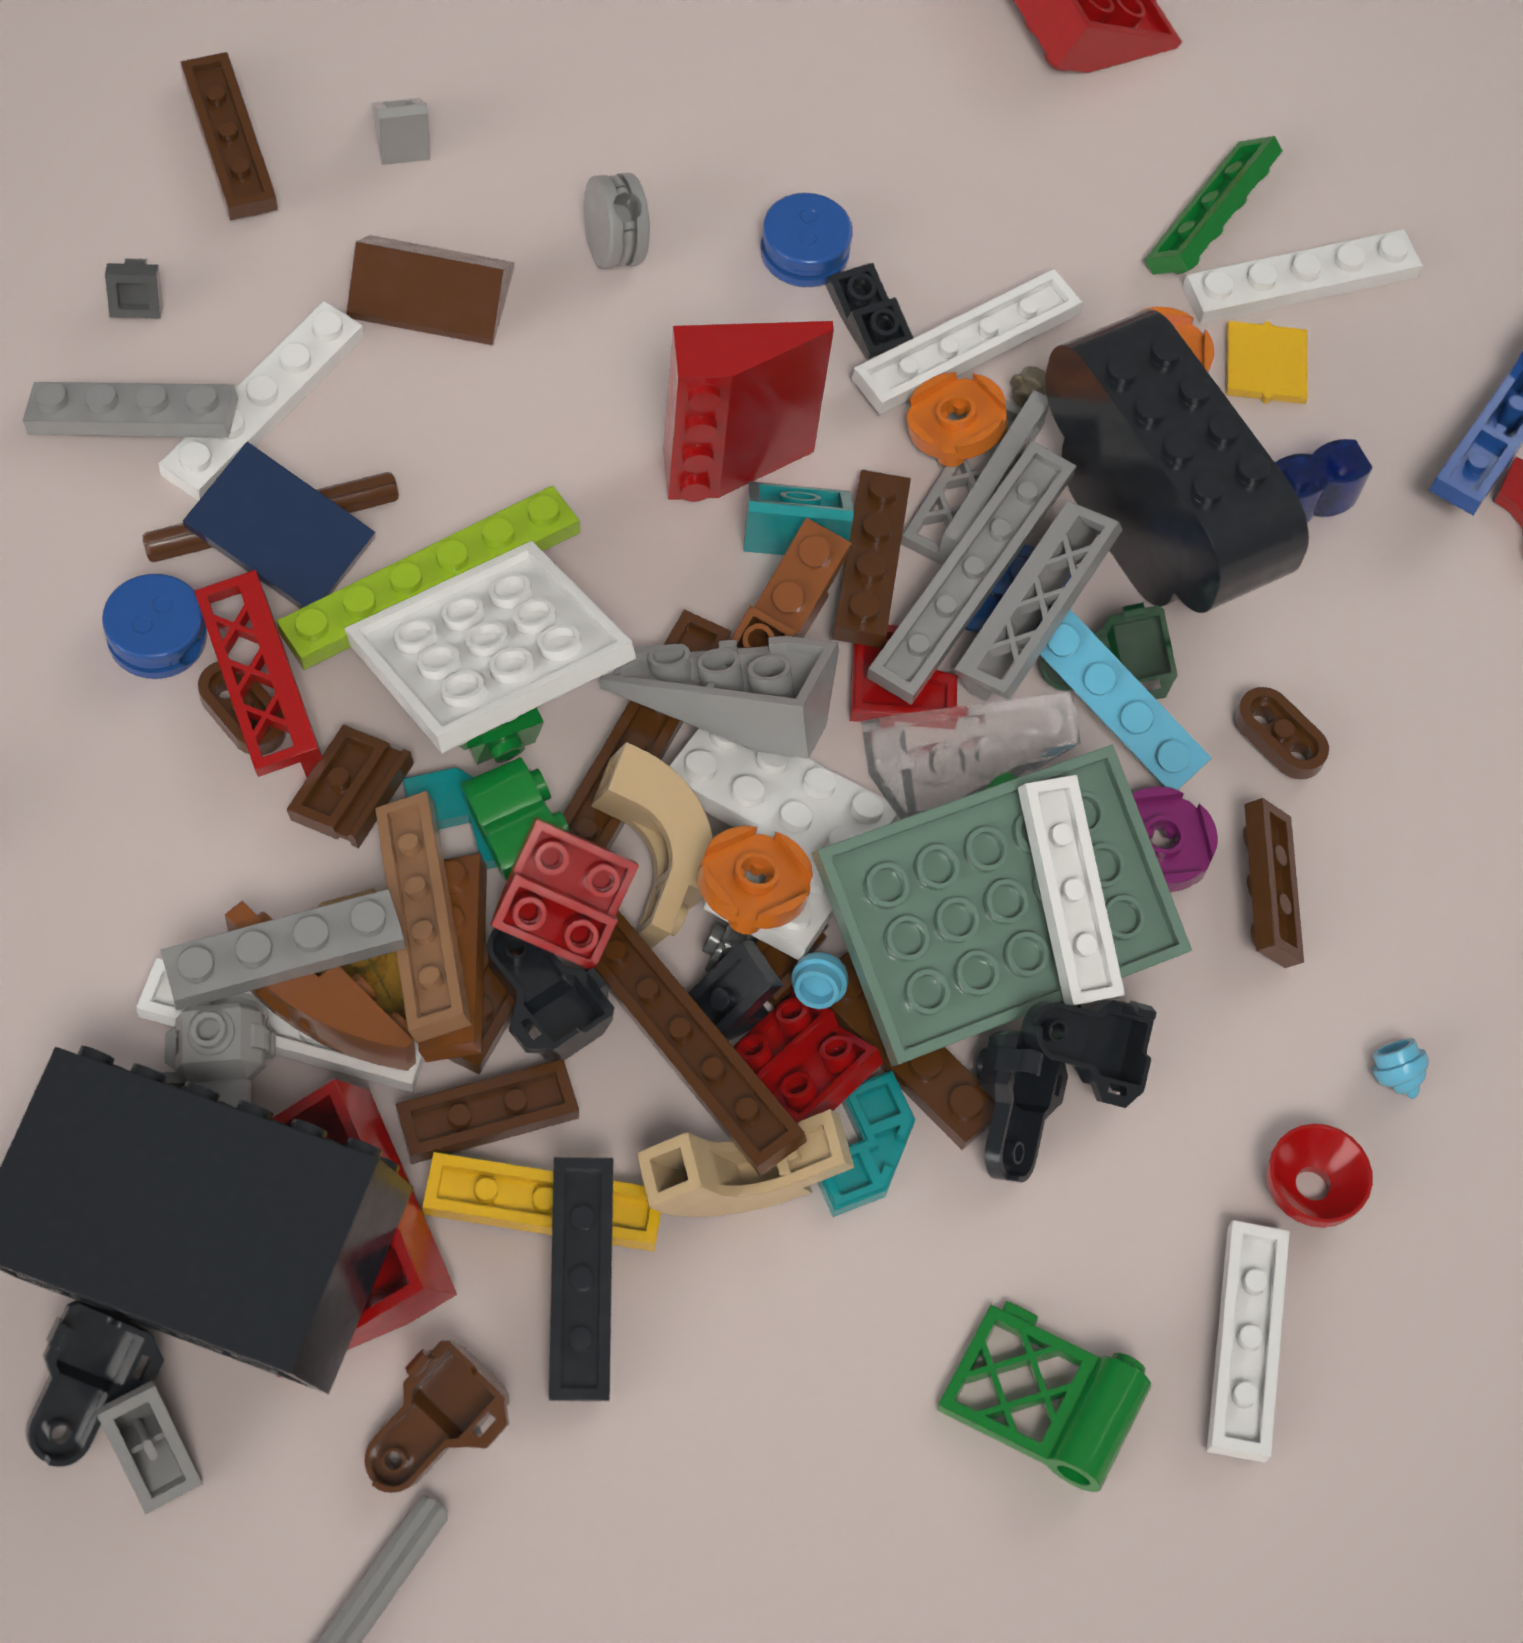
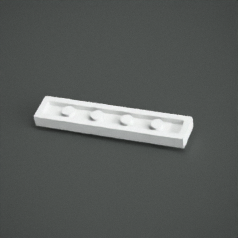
M1405 229L1187 274L1182 287L1199 324L1418 278L1423 265Z
M1052 269L854 367L852 380L881 415L910 400L913 392L932 377L957 372L958 376L1079 315L1083 302L1058 272Z
M323 301L235 388L238 401L229 438L185 437L159 463L161 476L199 501L247 441L256 447L364 339L363 325L326 301Z
M156 958L136 1006L137 1014L140 1018L174 1027L175 1019L186 1008L176 1010L163 959ZM250 991L196 1005L241 1003L256 1007L265 1015V1027L270 1032L275 1033V1055L412 1093L424 1061L418 1051L419 1043H416L415 1040L416 1064L408 1071L380 1066L350 1057L296 1030L269 1010Z

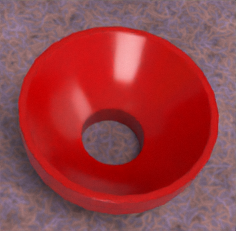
M1314 1123L1296 1127L1279 1139L1271 1152L1267 1165V1183L1274 1201L1286 1215L1310 1227L1326 1228L1348 1221L1364 1207L1372 1190L1373 1171L1365 1151L1353 1137L1338 1128ZM1303 1172H1312L1320 1176L1326 1183V1197L1321 1200H1310L1304 1197L1297 1189V1176Z

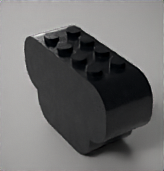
M1153 309L1143 310L1063 343L1052 350L1045 374V388L1050 410L1059 430L1064 436L1062 458L1076 465L1074 476L1068 483L1069 490L1078 505L1119 521L1123 530L1109 551L1135 589L1145 600L1160 607L1180 600L1189 609L1198 613H1205L1298 570L1308 549L1309 531L1306 515L1297 493L1176 328L1163 314Z

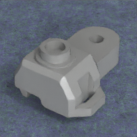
M241 1003L188 1007L175 1019V1026L165 1034V1063L177 1071L186 1081L213 1090L220 1095L219 1101L235 1108L239 1100L251 1102V1082L265 1068V1059H273L275 1057V1033L270 1032L265 1027V1015L258 1008Z

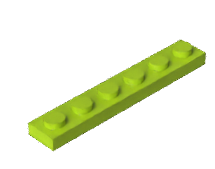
M552 485L277 620L279 634L303 670H306L351 647L344 628L530 541H533L542 551H545L579 534L580 520Z

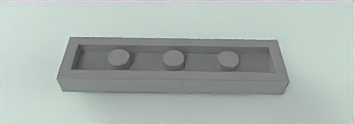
M34 382L22 421L28 434L229 438L238 396L234 384Z
M386 889L164 948L160 951L176 1010H181L405 949V942L390 891Z

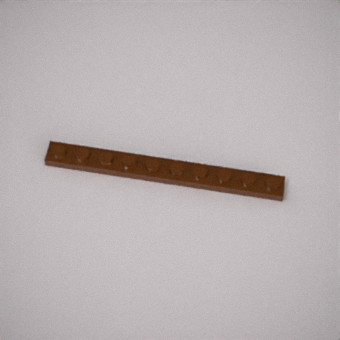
M684 609L664 645L684 644L689 648L690 652L719 648V641L730 640L732 631ZM630 700L563 813L571 833L610 850L625 823L591 806L609 759L628 742L662 760L681 728L683 721ZM487 943L484 948L481 1054L448 1059L479 1075L509 1025L516 1002L489 967ZM519 950L511 951L510 954L517 956L522 954V952Z

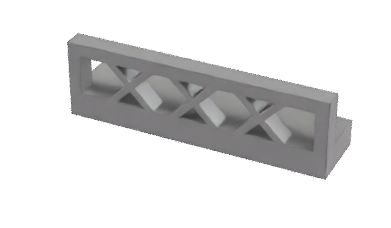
M1033 390L1023 407L1006 400L1007 419L1013 423L1004 438L989 450L991 458L985 468L972 471L967 459L959 466H946L903 533L901 545L941 565L945 563L1032 440H1036L1043 429L1049 409L1046 395ZM960 469L962 474L956 475V473ZM967 486L969 493L962 505L949 508L944 492L947 489ZM936 505H938L939 510L933 511ZM944 522L946 526L940 545L919 535L920 530L925 525Z
M1068 500L1066 501L954 669L970 694L984 701L988 700L992 692L1008 700L1012 698L1123 529L1119 521ZM1096 530L1101 531V533L1099 534V536L1097 537V539L1095 540V542L1092 544V542L1094 541V539H1095L1096 536L1098 535V533H1097ZM1070 575H1071V578L1069 579V581L1067 582V584L1065 585V587H1063L1064 584L1066 583V581L1068 580V578H1069ZM1042 617H1043V620L1041 621V623L1039 624V626L1037 627V629L1034 630V629L1036 628V626L1038 625V623L1040 622V620L1042 619ZM1014 661L1013 665L1011 666L1003 680H1001L1006 671L1008 670V668L1010 667V665L1012 664V662Z

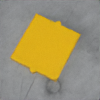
M1228 321L1226 326V395L1261 399L1265 404L1270 403L1271 400L1306 404L1308 400L1307 329L1273 326L1269 321H1265L1263 324Z

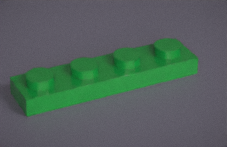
M1275 136L1239 141L1144 259L1153 275L1172 272L1183 274L1193 269L1199 263L1200 256L1205 249L1222 234L1224 225L1235 211L1245 205L1247 196L1257 183L1269 174L1270 167L1283 152Z

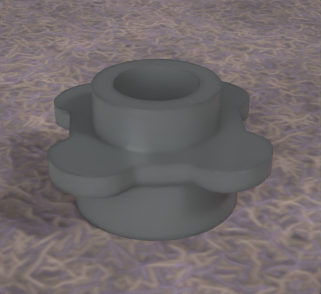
M716 922L702 949V952L711 956L705 970L710 972L713 965H717L739 942L746 941L748 934L736 932L730 927L729 923L725 926Z

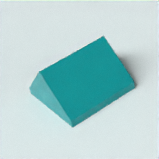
M749 481L743 552L785 555L806 518L849 541L854 515L850 491Z

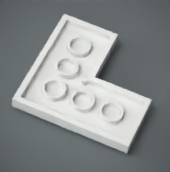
M698 728L670 764V767L692 789L706 813L732 827H758L756 834H763L774 838L775 832L786 835L795 841L808 856L812 865L813 877L810 883L811 891L804 910L797 918L783 926L772 929H759L758 932L750 934L798 961L808 953L834 914L811 853L820 848L896 822L901 810L900 806L811 759L758 752L701 728ZM745 871V878L754 883L762 884L767 878L763 874L754 876L750 871ZM705 901L704 910L728 922V920L713 911Z

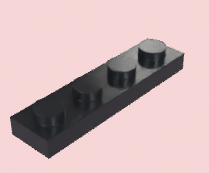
M554 1157L549 1401H610L613 1158Z

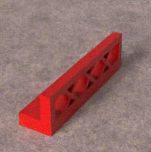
M256 570L194 590L257 776L260 777L301 763L306 778H308L318 761L322 760V754ZM241 593L244 605L234 622L214 615L211 603ZM249 619L251 621L253 630L245 627ZM219 629L227 632L224 639L222 638ZM239 637L259 644L260 648L249 666L229 659L228 655ZM264 663L269 674L260 671ZM234 673L243 676L239 684ZM254 681L275 690V694L265 711L244 703V698ZM280 708L282 710L284 719L276 716ZM250 718L259 721L254 729ZM269 726L289 733L294 746L263 757L259 744Z

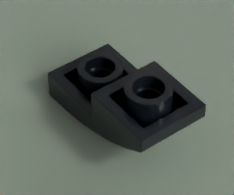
M873 262L828 277L825 285L851 336L867 358L881 355L913 339L896 297L888 298Z

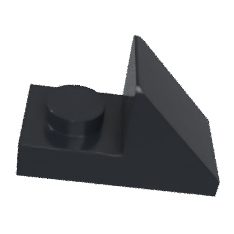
M742 941L688 994L728 1042L753 1029L769 1014L764 1004L783 986V983L753 941Z

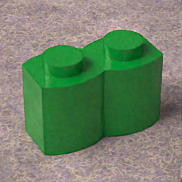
M521 757L460 783L466 805L505 884L535 816L571 832L561 811L551 814L544 801L551 799V795L540 770L537 768L529 772Z

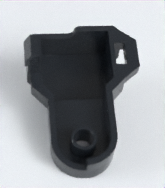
M496 928L491 932L487 942L488 964L493 974L516 1001L509 1025V1032L526 1053H540L545 1060L550 1061L566 1060L605 1033L613 1020L614 1006L608 1000V990L611 989V986L597 969L591 968L586 972L584 969L565 967L549 951ZM519 950L522 954L514 956L510 952Z
M1045 1000L1034 1004L1027 1011L1022 1022V1039L1027 1049L1042 1052L1044 1058L1072 1065L1081 1081L1091 1085L1096 1101L1127 1108L1145 1090L1151 1065V1057L1147 1054V1048L1157 1012L1150 1005L1131 1000L1130 1003L1102 1000L1087 1010L1060 1002ZM1109 1086L1113 1091L1120 1092V1095L1108 1092Z
M1000 1031L990 1035L988 1045L980 1051L976 1065L977 1075L980 1079L979 1086L995 1100L985 1147V1165L988 1174L993 1179L1022 1183L1029 1179L1034 1170L1045 1120L1063 1103L1068 1073L1065 1063L1046 1059L1042 1052L1027 1049L1023 1042L1021 1031Z
M74 1301L67 1304L62 1316L56 1318L46 1340L49 1343L43 1353V1359L49 1377L26 1424V1440L29 1447L39 1459L54 1467L71 1465L79 1461L87 1453L101 1425L94 1410L152 1380L154 1382L164 1362L155 1339L148 1330L134 1322L82 1301ZM141 1356H147L149 1359L140 1378L137 1379L133 1373ZM59 1425L66 1426V1432L61 1438L55 1439L51 1437L55 1427Z

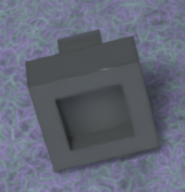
M126 258L124 264L107 263L105 281L109 317L161 319L163 307L159 265L147 264V259Z

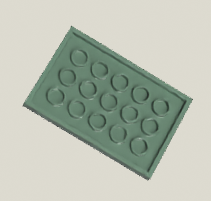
M1113 744L820 848L811 853L891 1066L902 1064L1023 1017L1034 1004L1040 1001H1064L1018 787L1025 783L1077 775L1121 978L1193 951Z

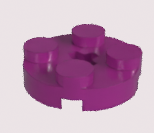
M1149 787L1134 792L1132 795L1150 841L1154 836L1155 830H1162L1165 838H1174L1176 842L1170 844L1168 849L1159 848L1151 842L1169 891L1184 890L1200 882L1210 865L1218 845L1217 829L1209 812L1200 803L1196 808L1190 801L1182 798L1183 792L1173 788Z

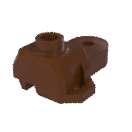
M453 1340L440 1341L433 1350L425 1351L421 1349L405 1367L409 1376L403 1382L404 1405L371 1440L365 1452V1469L373 1482L371 1485L376 1489L387 1493H396L417 1484L449 1448H489L508 1427L507 1406L509 1405V1394L505 1385L471 1352ZM492 1415L496 1420L482 1433L480 1426ZM393 1451L398 1452L402 1457V1464L399 1468L394 1467L390 1462V1455Z

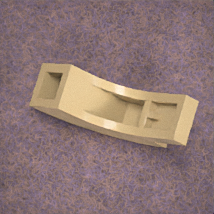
M626 742L609 759L591 806L632 827L642 837L651 853L654 865V880L636 932L649 947L653 948L668 935L675 936L686 919L688 908L691 909L703 899L697 884V874L713 836L702 805L683 778L659 758Z
M829 1109L797 1122L804 1131L807 1142L762 1176L756 1172L733 1142L707 1141L689 1132L637 1152L649 1206L656 1211L668 1215L713 1217L766 1208L812 1193L810 1185L854 1168L840 1115Z

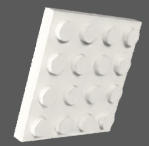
M533 541L525 543L344 628L352 649L441 753L461 746L503 723L510 722L552 699L562 697L567 692L599 676L609 674L614 669L636 659L633 642Z

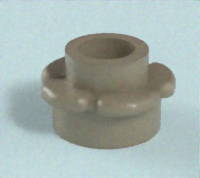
M1027 366L1020 375L1012 376L1010 380V385L1013 387L1012 398L1018 406H1024L1033 390L1047 396L1045 388L1046 372L1034 366Z

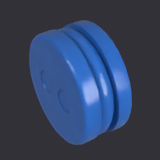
M796 193L781 198L769 208L763 222L760 249L765 266L776 278L790 285L798 287L825 285L830 275L843 272L847 266L853 236L850 217L838 203L823 195Z
M145 574L129 579L111 593L103 609L102 624L109 651L121 668L135 676L147 679H162L175 676L191 667L199 659L205 648L207 628L195 592L187 583L176 577L165 574Z

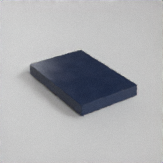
M248 441L183 520V526L247 572L256 570L261 582L300 609L332 594L375 539L376 534L371 528Z

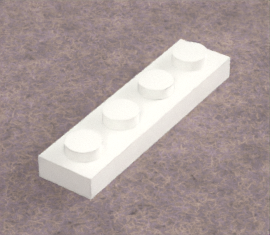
M1077 775L1025 783L1018 787L1064 1004L1076 1006L1124 996V987Z
M1234 1220L1228 1226L1207 1452L1263 1463H1266L1271 1458L1290 1234L1288 1230Z

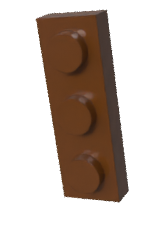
M1260 798L1244 804L1246 826L1243 828V839L1248 849L1250 874L1247 876V888L1252 898L1254 923L1251 925V938L1257 952L1282 967L1288 968L1304 963L1292 819L1290 815L1264 798Z
M564 1059L396 1103V1113L411 1164L432 1159L434 1152L451 1154L579 1119V1107Z

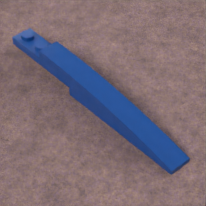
M1523 351L1502 384L1439 472L1429 490L1473 516L1523 445Z

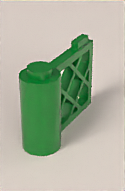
M1006 1301L1002 1310L990 1305L938 1404V1411L1047 1465L1055 1475L1067 1483L1082 1490L1099 1492L1152 1386L1151 1381L1144 1374L1146 1371L1145 1367L1138 1360L1123 1353H1114L1112 1357H1098L1036 1327L1037 1315ZM995 1326L1018 1336L1024 1354L993 1363L987 1342ZM1030 1343L1042 1349L1033 1351ZM981 1355L985 1366L973 1369ZM1059 1356L1079 1366L1071 1383L1047 1390L1038 1362ZM1029 1365L1038 1393L1007 1402L998 1374ZM989 1377L999 1405L975 1411L957 1402V1399L965 1384ZM1063 1398L1057 1412L1055 1413L1051 1401ZM1043 1404L1050 1426L1042 1442L1039 1443L1019 1433L1011 1413ZM1003 1416L1006 1426L993 1419Z

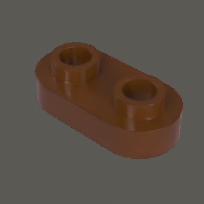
M212 663L203 670L198 680L201 703L238 749L249 754L231 698L219 697L222 692L228 691L219 663ZM234 673L239 684L243 676ZM254 681L244 698V703L265 711L272 698L260 683ZM280 708L276 716L284 719L282 710ZM250 718L254 729L259 721ZM269 726L268 731L259 744L262 755L269 754L278 749L285 739L286 732Z
M1258 687L1249 690L1242 697L1235 713V721L1239 731L1286 776L1294 779H1309L1317 775L1329 755V743L1325 735L1277 690L1268 687ZM1254 716L1263 717L1268 724L1259 723ZM1291 752L1300 753L1304 756L1305 760L1294 757Z

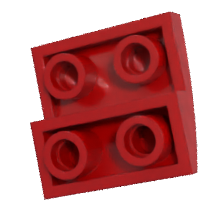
M535 816L506 881L490 925L587 969L596 968L618 922L616 914L639 864L632 859Z
M795 991L789 994L733 1046L796 1123L829 1109L834 1111L883 1064L878 1048L840 1027L831 1009L808 1007L797 998Z

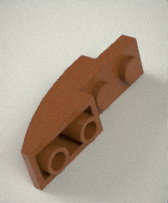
M806 518L754 607L750 605L730 640H737L738 648L769 646V637L792 636L804 638L829 597L828 590L854 547L853 544Z
M243 901L225 914L228 931L273 920L263 911L256 915ZM336 967L325 971L323 974L317 972L250 991L269 1010L296 1030L336 1051L376 1065L406 1071L416 1064L414 1039L408 1032L407 1021L396 1012L388 1015L375 1002L377 995L372 987L357 973L350 977L341 967Z

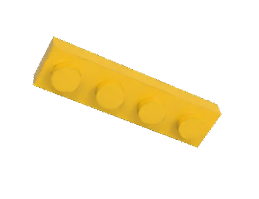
M434 1152L422 1206L423 1215L552 1235L553 1171ZM613 1181L612 1245L655 1252L661 1212L650 1208L644 1185Z

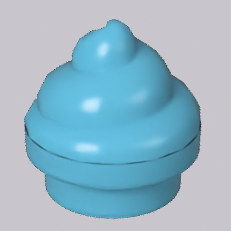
M814 952L799 959L792 972L791 982L797 998L804 1005L815 1009H824L832 1006L844 996L848 986V974L845 965L836 956L825 952Z
M1413 1038L1398 1040L1374 1051L1372 1055L1376 1064L1373 1066L1372 1071L1377 1081L1385 1087H1392L1397 1094L1407 1095L1411 1099L1416 1098L1420 1091V1085L1425 1080L1426 1069L1429 1065L1426 1051L1419 1049L1416 1040Z

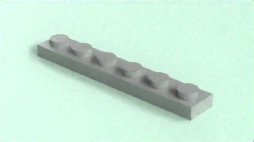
M1032 440L868 668L867 678L907 703L913 704L1074 476L1076 465Z

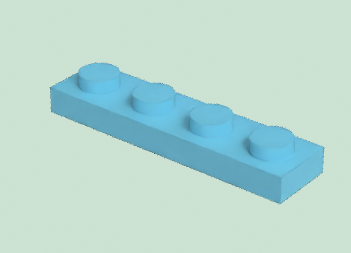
M1070 609L1040 656L1164 787L1179 790L1212 757Z

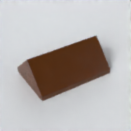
M369 235L356 241L347 316L355 320L493 346L513 275L514 262Z

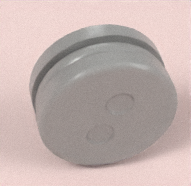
M618 173L615 176L596 175L591 177L586 185L584 194L585 232L591 255L596 264L601 268H613L624 264L626 266L639 265L645 260L648 253L650 240L648 206L642 185L632 173Z

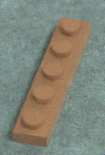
M428 791L375 808L386 885L390 891L405 942V949L396 952L408 1032L416 1043L471 1026L436 808Z

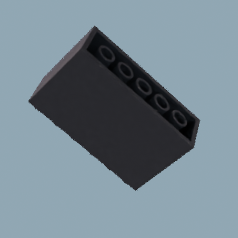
M81 1045L76 1054L55 1046L0 1166V1271L14 1278L76 1301L88 1303L119 1317L329 1395L414 1188L397 1174L400 1165L381 1157L383 1152L381 1149L364 1141L348 1137L344 1146L326 1137L328 1134L326 1130L309 1122L293 1119L291 1125L288 1126L272 1119L274 1114L259 1105L239 1100L235 1108L219 1101L220 1095L204 1086L186 1081L183 1089L165 1082L167 1076L156 1070L133 1063L129 1071L113 1064L115 1060L113 1057L94 1048Z

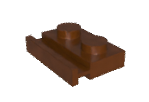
M342 725L322 755V760L318 761L288 806L287 812L291 821L337 840L341 837L350 841L352 846L360 848L377 822L375 808L389 803L412 768L414 761L411 752L405 749L402 752L391 748L388 742Z

